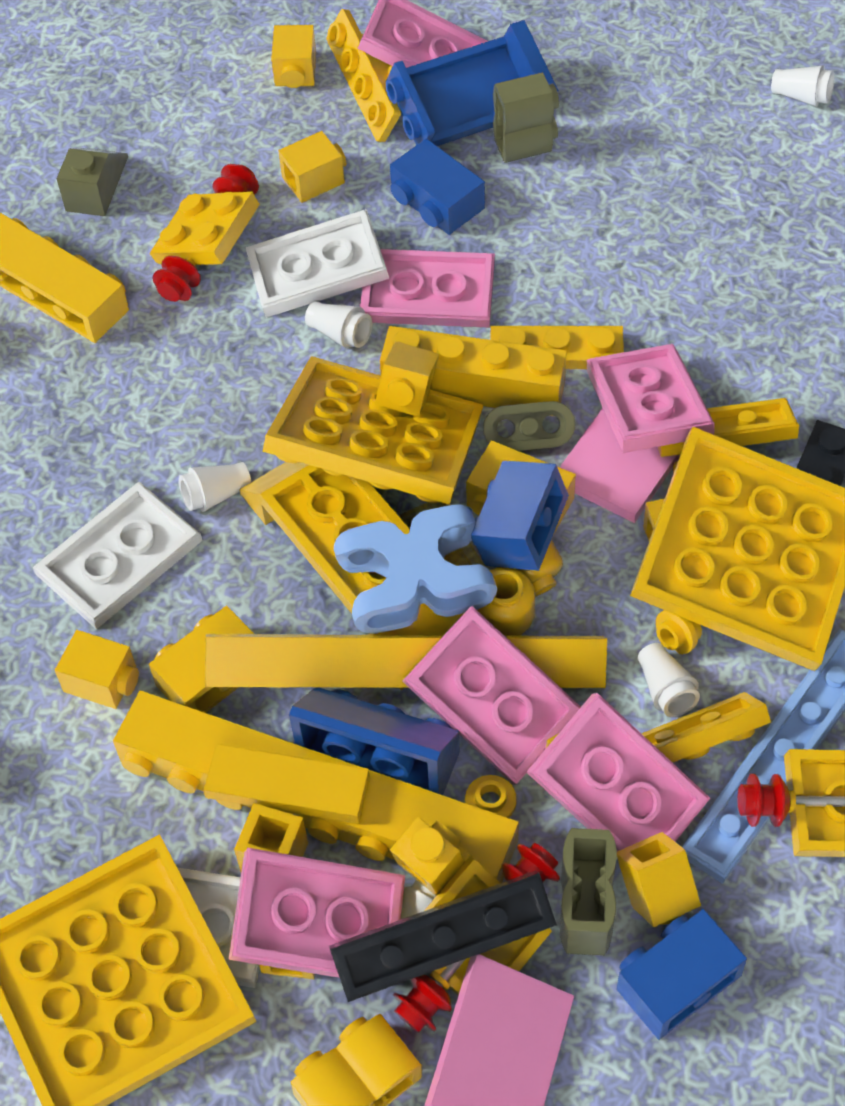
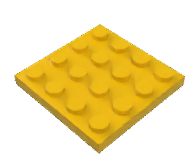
M311 356L266 433L262 452L276 455L280 460L288 463L301 462L322 468L330 475H347L368 481L372 486L379 489H396L410 493L425 502H441L450 505L484 405L430 390L420 416H413L375 405L380 375Z
M692 427L685 440L630 596L807 669L816 671L822 664L845 588V488Z
M160 834L0 919V1014L42 1106H107L257 1022Z

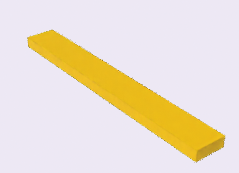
M206 634L205 687L409 688L402 680L444 635ZM505 636L560 688H606V637Z

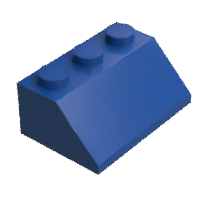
M315 687L295 703L289 713L295 744L441 795L445 792L460 753L459 731L453 729L448 723L435 718L423 720L406 715L401 709L390 704L382 703L377 706L358 700L352 693L341 689L329 691Z

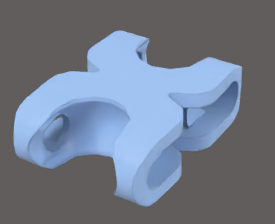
M449 505L422 511L412 519L408 534H404L394 523L379 521L349 529L338 536L334 543V553L338 563L344 570L349 573L376 572L386 577L382 584L361 592L354 600L352 617L357 629L365 634H377L408 627L417 620L422 603L426 604L436 615L445 617L465 613L471 606L479 609L491 603L497 593V586L488 568L481 564L456 566L444 560L445 555L467 546L472 540L471 533L476 523L472 511L464 505Z

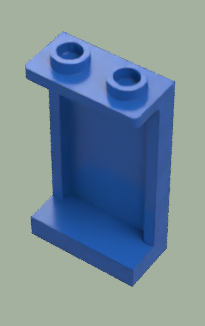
M525 20L510 24L503 37L407 68L403 61L393 64L386 80L387 95L393 104L397 103L403 116L404 131L410 140H414L416 145L424 139H428L436 146H440L493 128L495 115L493 89L496 83L543 72L548 84L553 83L557 92L559 90Z

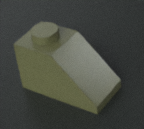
M69 148L56 178L65 211L106 216L127 162L128 153L92 148Z

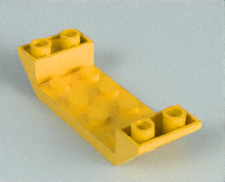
M285 462L239 489L240 495L265 525L274 520L351 614L354 600L361 592L382 584L386 577L376 572L349 573L344 570L338 563L334 553V543L338 536L349 529L379 521L394 523L404 534L410 532L409 527L368 481L347 475H330L322 468L301 462ZM422 603L417 620L410 626L368 635H445L464 613L449 617L436 615L426 604Z

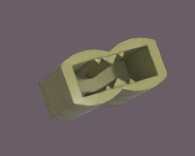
M543 72L496 83L493 89L495 111L493 132L494 141L504 163L551 152L553 139L558 138L554 109L559 108V97L553 83L548 84Z
M571 828L565 839L561 873L563 895L560 916V938L567 954L605 956L610 947L616 914L613 882L617 860L616 844L610 830Z

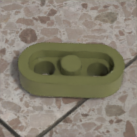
M555 401L499 406L488 413L483 423V434L488 444L492 440L517 451L559 447L570 440L575 430V418L571 410L566 405ZM549 415L555 416L559 421V427L554 433H547L543 429V420ZM504 419L511 421L514 426V431L509 437H502L497 432L498 423Z

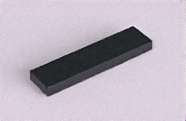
M535 870L329 945L347 1001L350 1002L557 926L540 873Z

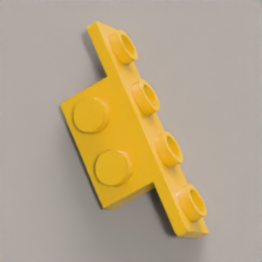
M341 9L337 18L328 29L326 40L377 142H385L401 116L397 103L393 104L390 101L386 91V80L392 66L357 49L363 34H361L350 10Z

